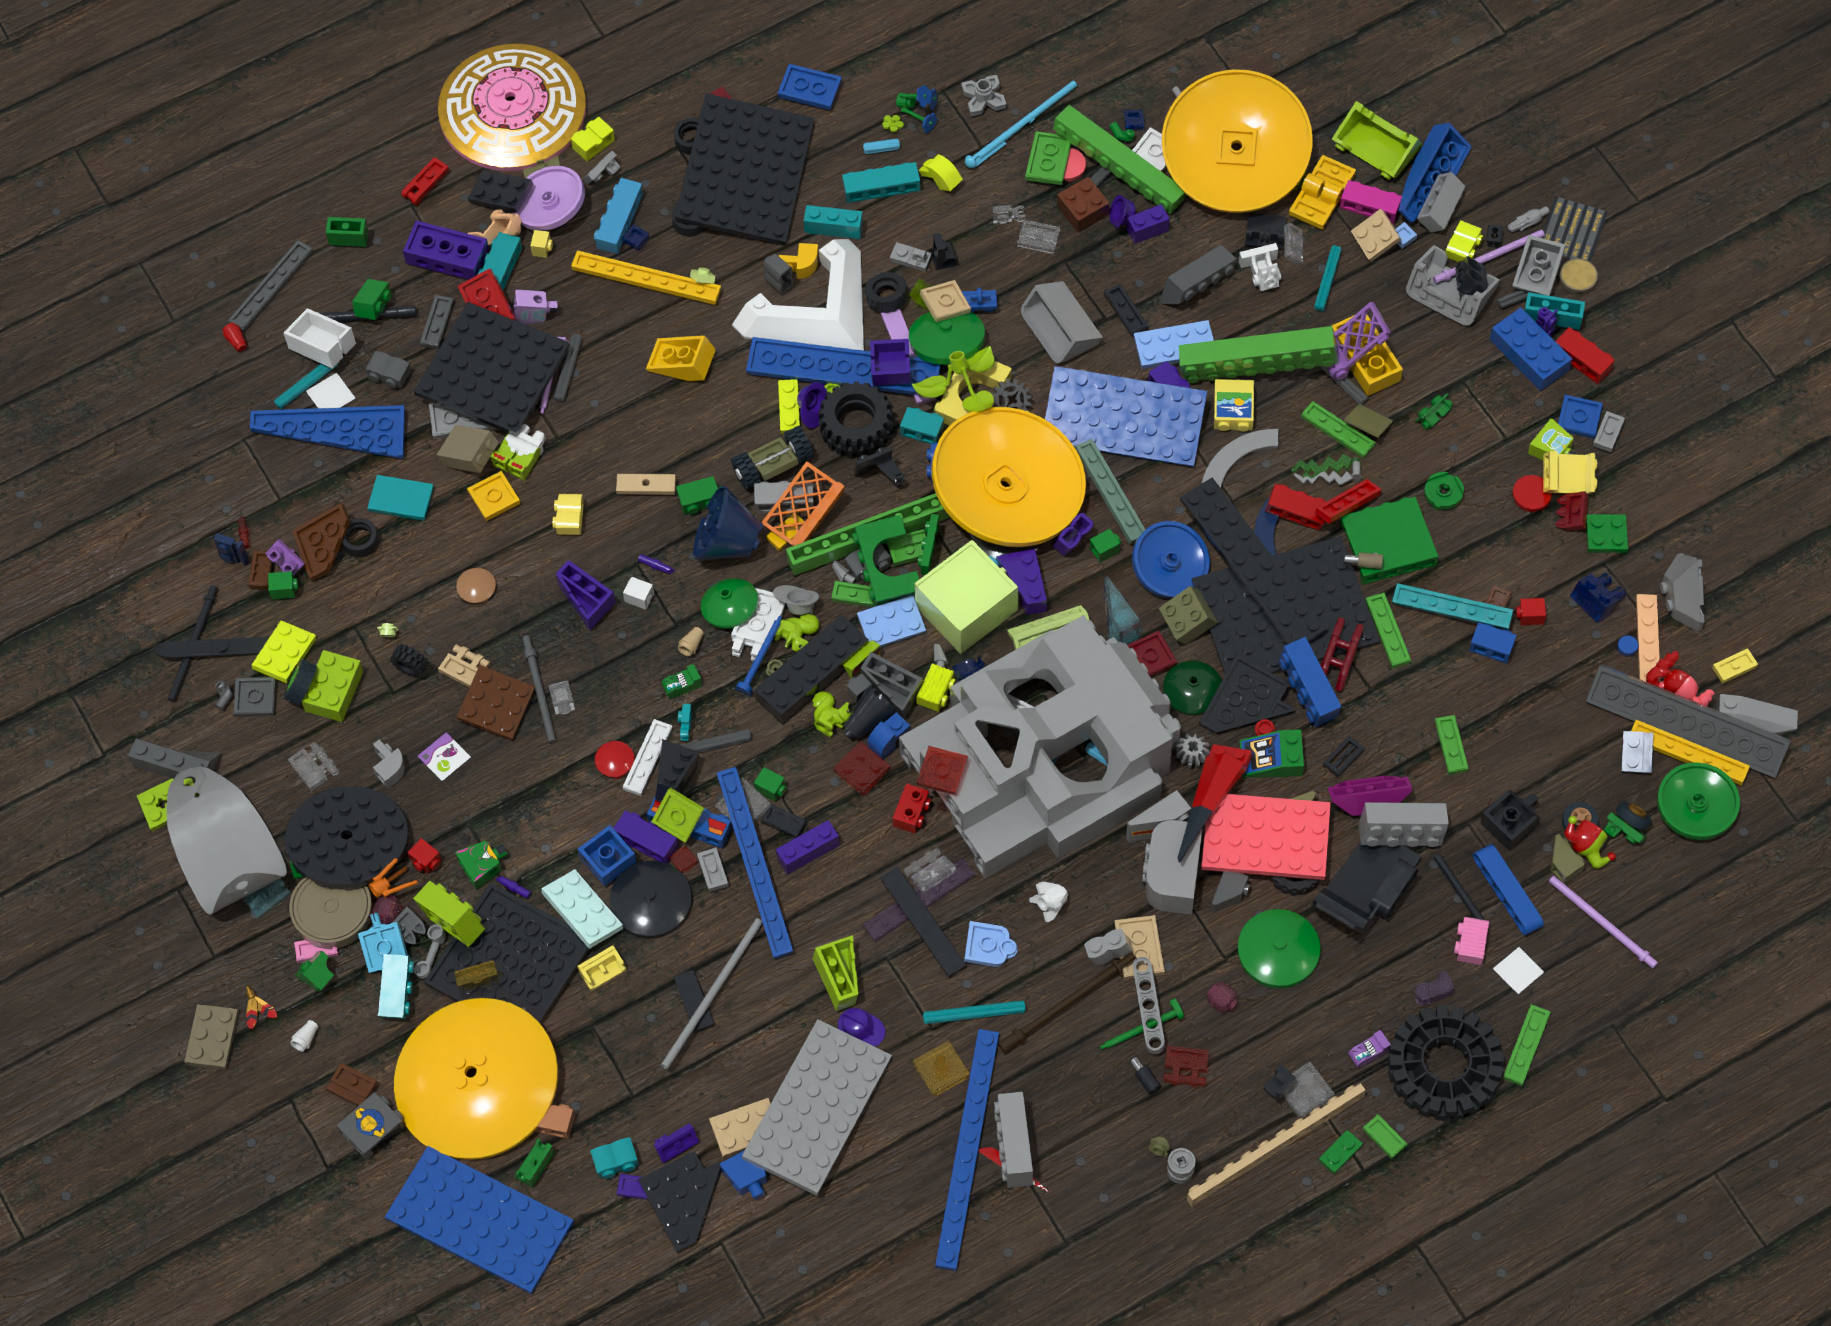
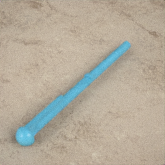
M1075 81L1070 82L972 157L967 155L965 165L968 168L977 167L1006 145L1005 141L1019 131L1026 123L1033 122L1037 116L1076 88L1077 83Z

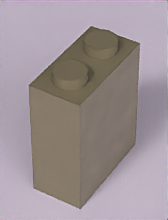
M455 425L437 453V456L446 467L481 473L499 442L488 430Z

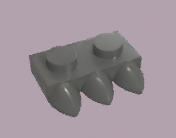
M409 906L392 922H399L403 939L410 944H416L413 931L420 934L426 933L423 920Z

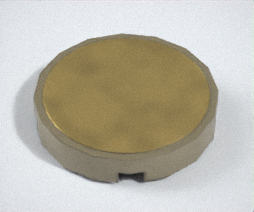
M1571 259L1564 263L1560 270V283L1571 293H1587L1597 283L1598 273L1596 267L1585 259Z

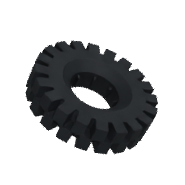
M1447 1005L1436 1006L1435 1011H1431L1430 1007L1419 1011L1418 1016L1412 1014L1405 1020L1404 1026L1400 1025L1394 1039H1392L1387 1065L1389 1066L1388 1075L1390 1083L1394 1082V1091L1397 1096L1405 1098L1404 1104L1411 1110L1414 1107L1418 1108V1114L1428 1118L1429 1114L1435 1115V1120L1446 1121L1447 1116H1452L1453 1121L1463 1119L1464 1114L1467 1113L1469 1116H1472L1479 1112L1481 1106L1485 1107L1491 1101L1492 1095L1496 1093L1499 1086L1504 1062L1503 1051H1500L1501 1043L1497 1035L1492 1036L1493 1029L1487 1022L1481 1024L1479 1022L1480 1017L1473 1012L1469 1016L1463 1014L1464 1008L1454 1006L1453 1011L1447 1010ZM1443 1043L1451 1044L1453 1047L1456 1046L1464 1053L1463 1056L1467 1059L1468 1067H1465L1464 1074L1459 1078L1454 1077L1453 1080L1439 1079L1440 1077L1432 1075L1428 1071V1066H1425L1424 1056H1427V1050L1434 1045L1439 1046V1044Z

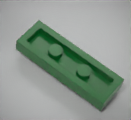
M931 514L930 521H926L925 532L927 537L922 539L921 549L924 551L923 555H919L918 567H921V575H926L930 572L939 528V515Z

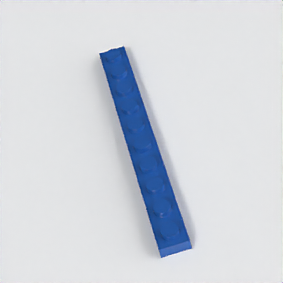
M733 767L717 772L773 957L777 959L793 954V948L737 769Z

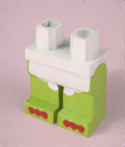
M524 424L518 436L507 434L498 450H494L490 456L493 466L507 473L509 471L511 475L525 481L539 456L544 451L542 445L546 439L545 434L536 431L532 437L529 436L530 427Z

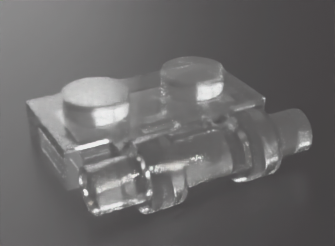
M316 742L310 745L313 751L309 754L303 748L287 759L311 791L328 780L324 774L325 772H330L333 776L339 773L336 763L328 758L325 754V749ZM320 759L323 764L318 766L314 760Z
M937 847L932 851L928 850L924 853L923 857L917 861L913 860L909 863L908 867L903 869L907 876L913 872L915 873L911 876L912 882L923 893L956 872L955 866L944 855L936 859V857L941 855ZM928 862L930 863V864H929L928 866H926L925 868H923V869L921 868L922 866H924V865L927 864Z

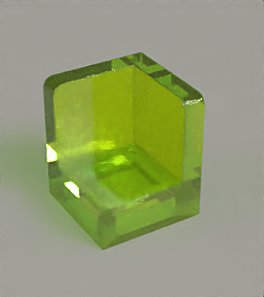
M919 278L910 292V296L914 302L928 309L920 295V291L932 287V285Z

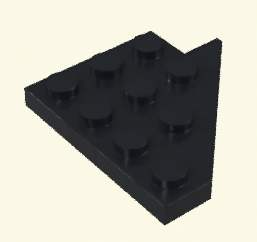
M695 1151L638 1179L643 1192L646 1194L677 1254L696 1244L720 1172L721 1161L704 1169Z

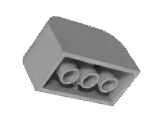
M1167 820L1155 827L1151 836V844H1146L1142 882L1146 883L1145 895L1149 904L1155 909L1192 915L1202 829L1183 860L1179 863L1178 854L1188 822Z

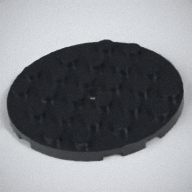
M359 786L336 787L314 795L294 812L286 829L285 844L290 862L304 878L307 877L315 881V884L327 888L336 886L343 887V889H352L372 883L373 878L379 875L395 858L398 859L397 862L401 861L406 851L408 828L404 814L399 806L385 794ZM344 833H346V835L352 836L350 839L347 840L342 839Z

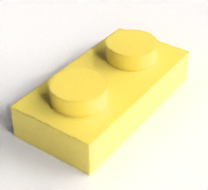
M1747 648L1713 664L1712 669L1722 684L1757 668L1758 663Z

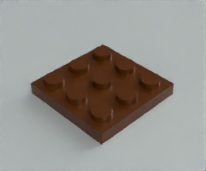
M479 665L456 719L512 741L535 687Z

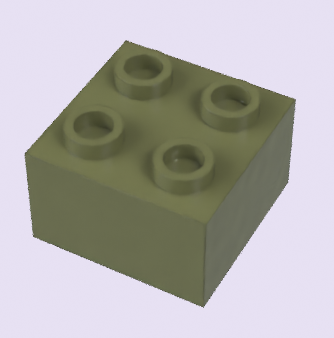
M1189 586L1159 607L1176 640L1186 645L1218 623L1201 591L1192 586Z

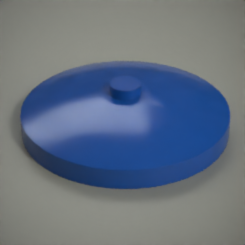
M1163 521L1151 525L1138 537L1132 552L1133 569L1138 580L1148 591L1162 598H1174L1189 586L1193 587L1192 578L1208 574L1209 553L1204 541L1192 528L1179 522Z

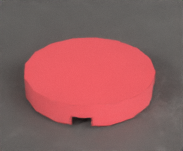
M1070 148L1064 180L1067 182L1078 180L1084 174L1086 168L1085 157L1081 152Z

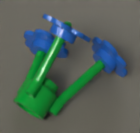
M923 85L917 89V94L899 93L896 105L901 108V112L908 113L923 121L924 133L933 130L938 120L935 113L924 118L909 109L914 107L917 100L920 102L921 107H926L929 104L931 110H934L937 104L935 88L931 91L926 85Z

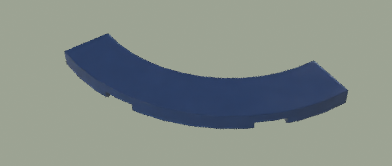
M1267 499L1257 516L1254 533L1269 553L1276 555L1273 536L1279 516L1265 512Z

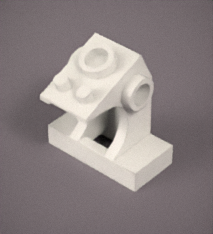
M1276 243L1240 252V267H1251L1255 286H1258L1261 291L1279 287L1281 274L1277 263L1272 265L1271 262L1276 260L1278 256Z

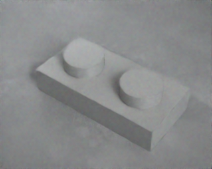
M1606 411L1593 446L1612 452L1625 417Z
M717 848L697 853L708 891L711 892L728 887V881Z

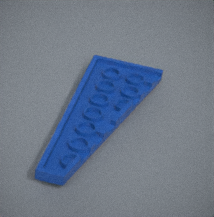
M405 406L251 411L250 430L257 433L403 459Z

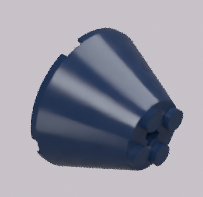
M720 486L711 497L707 508H709L706 518H701L693 545V556L698 561L749 558L752 549L756 550L759 544L757 536L762 530L763 523L759 522L727 487Z

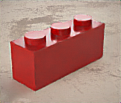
M1569 327L1555 341L1572 358L1571 365L1596 384H1599L1612 371L1615 362L1612 356L1600 350L1595 343L1589 342L1582 337L1578 331H1574Z
M1275 484L1271 490L1265 512L1320 531L1325 521L1316 515L1315 511L1316 507L1326 501L1322 498L1308 496L1303 491H1294L1286 485Z

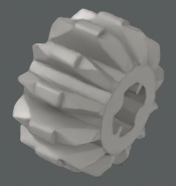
M1195 733L1193 737L1187 734L1185 739H1179V744L1176 745V757L1181 759L1182 765L1188 763V767L1191 768L1192 764L1199 767L1200 762L1205 763L1206 756H1209L1210 751L1208 750L1209 743L1204 742V737L1198 739Z

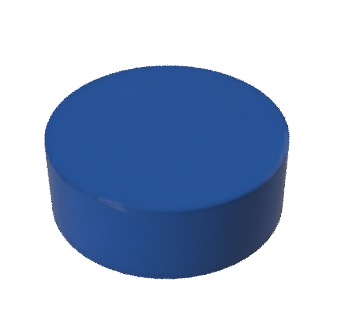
M1623 636L1620 638L1617 646L1619 653L1624 656L1634 655L1638 649V641L1632 636Z

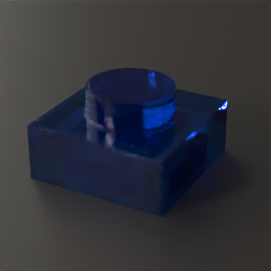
M1143 109L1124 110L1125 130L1144 129Z
M633 224L622 239L624 243L639 250L649 238V233Z

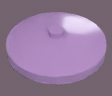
M549 166L537 170L527 177V179L532 180L533 186L519 212L514 214H518L522 219L521 224L531 230L545 231L557 228L568 222L579 211L585 197L584 184L574 170L564 166Z

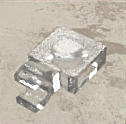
M1011 205L992 207L993 223L1003 224L1011 222L1012 218L1019 222L1025 221L1026 215L1018 214L1024 212V206H1017L1015 208H1011Z

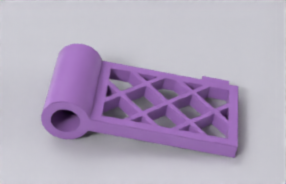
M1374 302L1368 303L1334 333L1337 342L1338 364L1327 367L1333 379L1342 380L1346 378L1352 365L1377 344L1382 345L1389 339L1388 335L1391 332ZM1372 310V321H1365L1367 312ZM1360 322L1358 333H1353V324ZM1365 323L1371 324L1369 335L1363 334ZM1376 325H1380L1383 330L1378 336H1374ZM1342 334H1346L1344 345H1341L1337 339ZM1351 335L1357 336L1355 347L1349 346ZM1362 336L1368 337L1367 346L1364 348H1360ZM1348 348L1355 349L1354 355L1350 360L1347 357Z

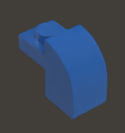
M896 712L886 722L883 723L881 721L875 727L868 738V748L882 761L896 749V741L910 729V725Z

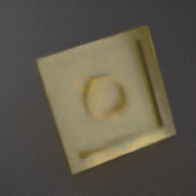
M949 1040L913 1060L915 1068L934 1097L970 1077L968 1070Z

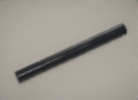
M1440 854L1435 855L1433 859L1474 919L1485 920Z

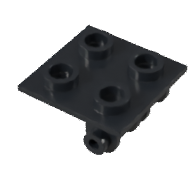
M1249 213L1245 245L1262 247L1276 243L1278 249H1283L1286 217Z

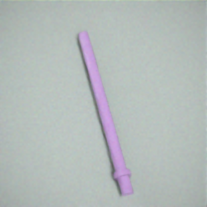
M1543 230L1530 234L1539 238L1545 236ZM1528 236L1486 253L1474 260L1482 264L1524 246ZM1456 267L1450 270H1443L1441 274L1433 277V281L1437 284L1444 280H1450L1451 277L1456 275Z
M1553 876L1549 880L1554 887L1635 953L1641 962L1647 963L1652 969L1656 967L1658 962L1650 956L1647 950L1641 949L1558 878Z

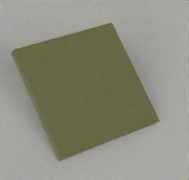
M1358 404L1344 419L1345 422L1378 438L1393 423V420L1361 404Z

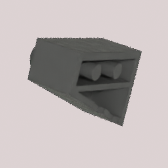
M870 652L861 666V673L870 681L872 687L905 719L917 699L916 697L923 684V679Z

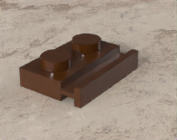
M340 1063L329 1085L326 1086V1091L359 1106L370 1097L378 1083L377 1080Z

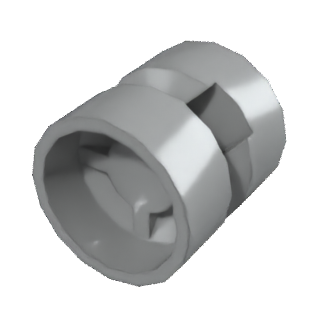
M1175 1149L1168 1158V1177L1173 1182L1179 1184L1190 1181L1194 1175L1195 1157L1188 1149Z

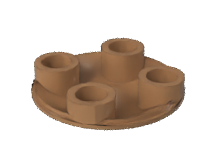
M482 568L466 570L460 575L456 584L457 592L461 599L470 603L481 604L488 602L496 587L493 575Z

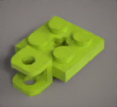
M173 778L137 795L152 832L167 825V803L163 809L158 806L160 802L167 801L168 788L174 780ZM191 778L184 779L183 783L185 786H192L194 781ZM195 793V797L198 798L200 794Z

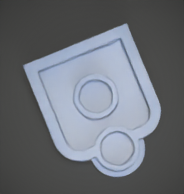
M970 921L964 962L999 967L1004 964L1006 959H1011L1016 955L1017 945L1013 940L1009 939V932L1006 928Z

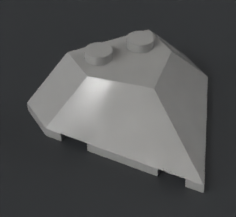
M1679 553L1664 574L1662 583H1660V590L1666 596V608L1668 612L1671 611L1673 619L1697 632L1702 631L1704 625V614L1701 609V605H1704L1703 577L1700 568L1702 567V559H1696V557Z

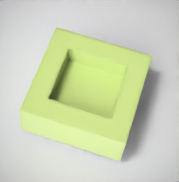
M691 269L690 277L696 282H715V275L709 269Z

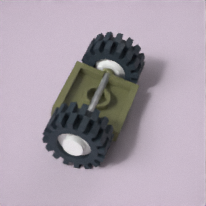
M796 426L784 432L785 442L780 437L749 453L743 452L731 458L732 468L744 489L747 490L753 487L754 483H760V476L766 481L813 457V449L801 427Z

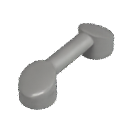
M437 924L432 925L427 931L432 944L426 960L418 962L414 967L415 974L421 979L427 978L431 972L438 948L444 943L446 938L444 929Z

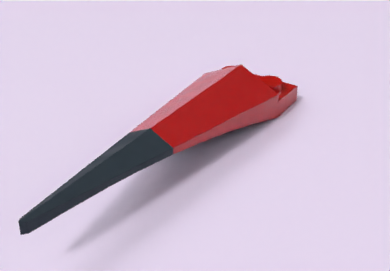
M1213 744L1209 756H1206L1178 854L1179 863L1183 860L1214 810L1247 770L1252 758L1251 750Z

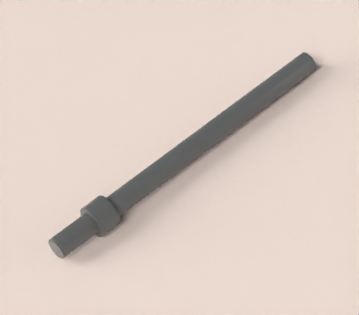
M526 635L522 637L525 647L524 655L529 663L548 743L552 744L556 742L536 662L537 654L532 646L530 636Z

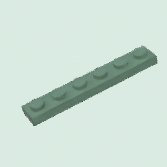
M1093 439L1075 445L1082 464L1129 544L1135 543L1142 532L1145 531V528Z

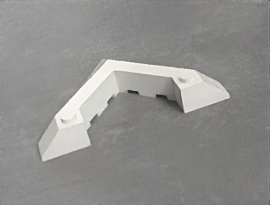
M833 239L819 250L820 263L830 272L826 308L772 305L760 293L745 304L732 326L744 339L752 340L753 337L864 351L861 251L849 239Z

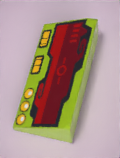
M871 640L843 665L850 679L855 676L857 677L861 673V666L870 652L878 656L881 655L878 643Z

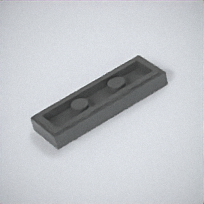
M435 295L420 341L421 346L434 349L440 348L454 305V298Z

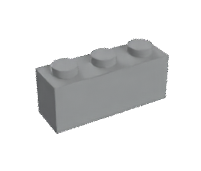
M1452 172L1438 175L1417 219L1430 232L1444 230L1455 211L1458 200L1462 197L1465 185Z
M791 482L754 483L755 513H769ZM813 483L805 484L806 494L814 493ZM803 485L794 486L792 496L804 495ZM814 496L807 497L808 507H814ZM805 498L793 500L795 510L806 508ZM791 500L781 503V512L793 510Z

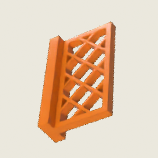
M806 461L762 521L763 526L791 546L806 542L844 493L845 486ZM807 468L815 472L816 479L804 481L803 474ZM828 481L832 486L828 491L820 492L818 482ZM816 483L818 492L806 494L805 484ZM803 485L804 495L792 496L793 487ZM819 496V504L814 507H808L807 497ZM805 498L806 508L795 510L793 500ZM791 500L793 510L781 512V503ZM807 511L808 519L805 522L797 523L795 513ZM794 514L795 523L783 525L782 515ZM780 516L781 526L772 527L767 522L771 517ZM796 527L797 534L792 540L785 536V528Z

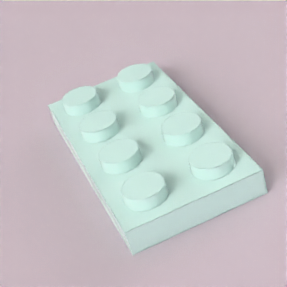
M575 869L542 888L541 893L589 949L623 929V924Z

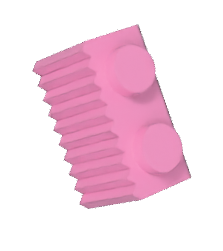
M1464 917L1463 923L1459 922L1457 935H1461L1460 942L1456 941L1454 953L1458 954V962L1482 965L1489 921Z

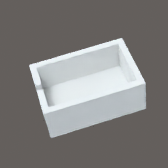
M308 308L284 332L289 349L331 368L343 358L342 353L346 355L356 344L351 327Z

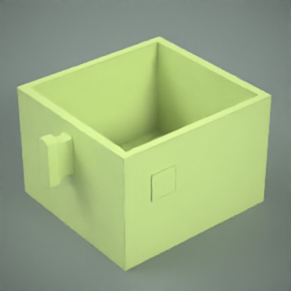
M971 540L915 583V602L918 610L962 654L1018 611V586L1006 575V570L1003 567L999 568Z

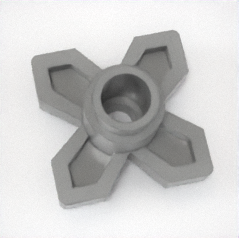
M997 75L980 79L977 83L972 80L962 82L964 96L972 98L968 103L971 116L982 114L986 105L995 111L1006 108L1004 95L996 93L1000 88Z

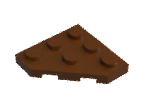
M342 503L292 530L302 560L305 562L304 566L308 577L312 581L330 572L351 522L345 505Z

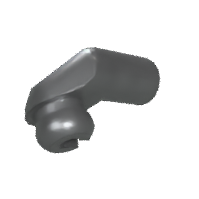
M220 680L216 684L220 698L216 702L215 707L223 711L232 698V691L228 683Z

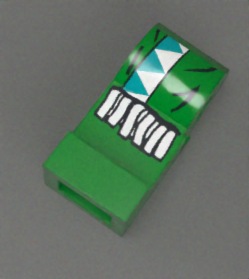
M694 664L687 666L686 670L676 675L666 677L661 684L669 698H675L702 687L701 677Z

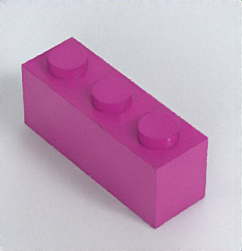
M1348 180L1341 197L1340 208L1367 217L1382 209L1391 223L1394 224L1399 212L1402 196L1394 192L1380 190L1377 187L1363 185L1357 181Z

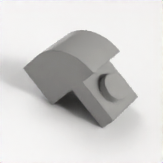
M378 740L373 746L376 754L382 761L375 765L373 770L375 776L389 789L402 778L405 764L398 748L393 751L387 743L384 745Z

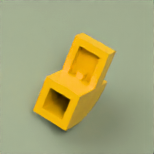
M799 243L798 256L779 255V257L793 268V272H797V279H803L812 275L817 268L818 244Z

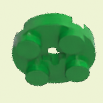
M1438 472L1429 477L1425 485L1424 495L1427 502L1435 510L1452 509L1461 503L1464 486L1457 476L1448 475V472ZM1441 488L1449 490L1447 494H1443L1440 492Z

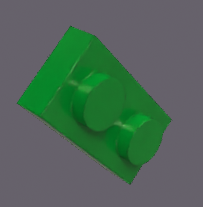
M1346 1130L1319 1158V1162L1335 1175L1363 1146V1143Z

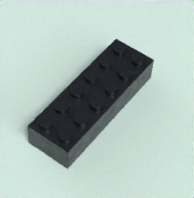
M841 614L754 689L755 700L784 725L814 698V695L822 692L846 671L843 665L867 645L869 639Z

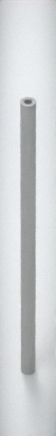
M755 919L661 1064L664 1069L670 1067L763 923L760 919Z

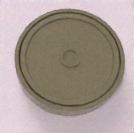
M305 877L298 883L291 895L289 911L293 925L302 939L315 947L333 949V947L341 948L359 939L358 933L367 930L371 922L370 915L373 914V901L367 885L352 889H343V887L336 886L327 888L317 885L315 881Z

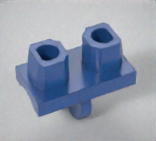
M977 288V291H962L971 307L972 313L976 310L993 312L994 309H997L996 290L981 291V288Z

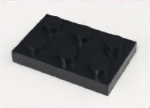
M483 169L467 199L471 204L518 213L533 186V182L531 179Z

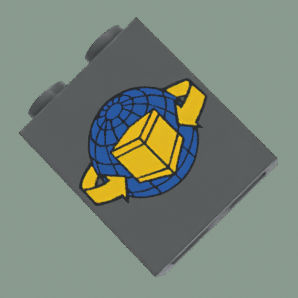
M375 1092L337 1125L340 1134L366 1160L373 1156L371 1149L397 1126L401 1130L405 1128L402 1121L404 1117L396 1109L393 1111L389 1107L390 1103L383 1095L379 1097Z

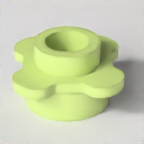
M384 623L382 627H377L380 637H395L396 632H398L397 627H394V624Z

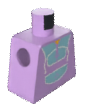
M515 290L513 313L516 317L515 321L523 324L545 322L546 313L557 312V301H546V293L544 291Z

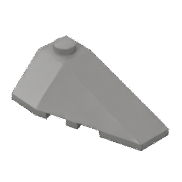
M1720 694L1716 704L1717 711L1774 734L1797 730V710L1743 696Z

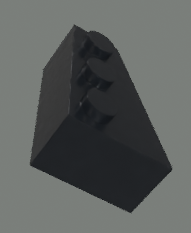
M662 739L655 795L656 801L662 802L670 787L680 794L683 793L697 770L699 752Z

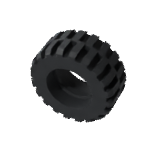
M854 381V384H848L847 382L843 383L842 387L836 386L832 389V393L828 392L825 395V400H822L820 404L819 426L822 439L831 450L836 449V453L840 455L844 453L847 454V457L853 458V455H858L859 458L867 453L868 455L874 454L875 449L883 448V443L888 442L893 429L892 408L890 401L887 400V396L883 392L880 393L879 388L876 386L872 388L869 383L859 384L858 381ZM853 410L867 412L874 418L869 425L860 429H850L838 422L843 414Z

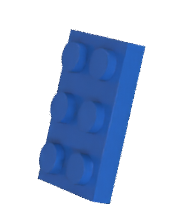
M789 64L779 88L778 97L831 110L841 85L842 77Z

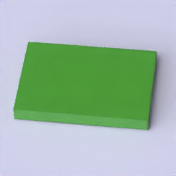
M1036 131L1025 180L1062 185L1071 142L1059 134Z

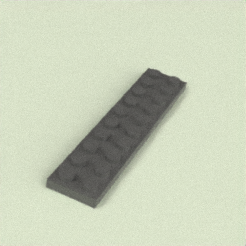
M1603 664L1599 666L1586 699L1588 703L1630 720H1639L1750 765L1749 768L1774 778L1778 773L1791 741Z

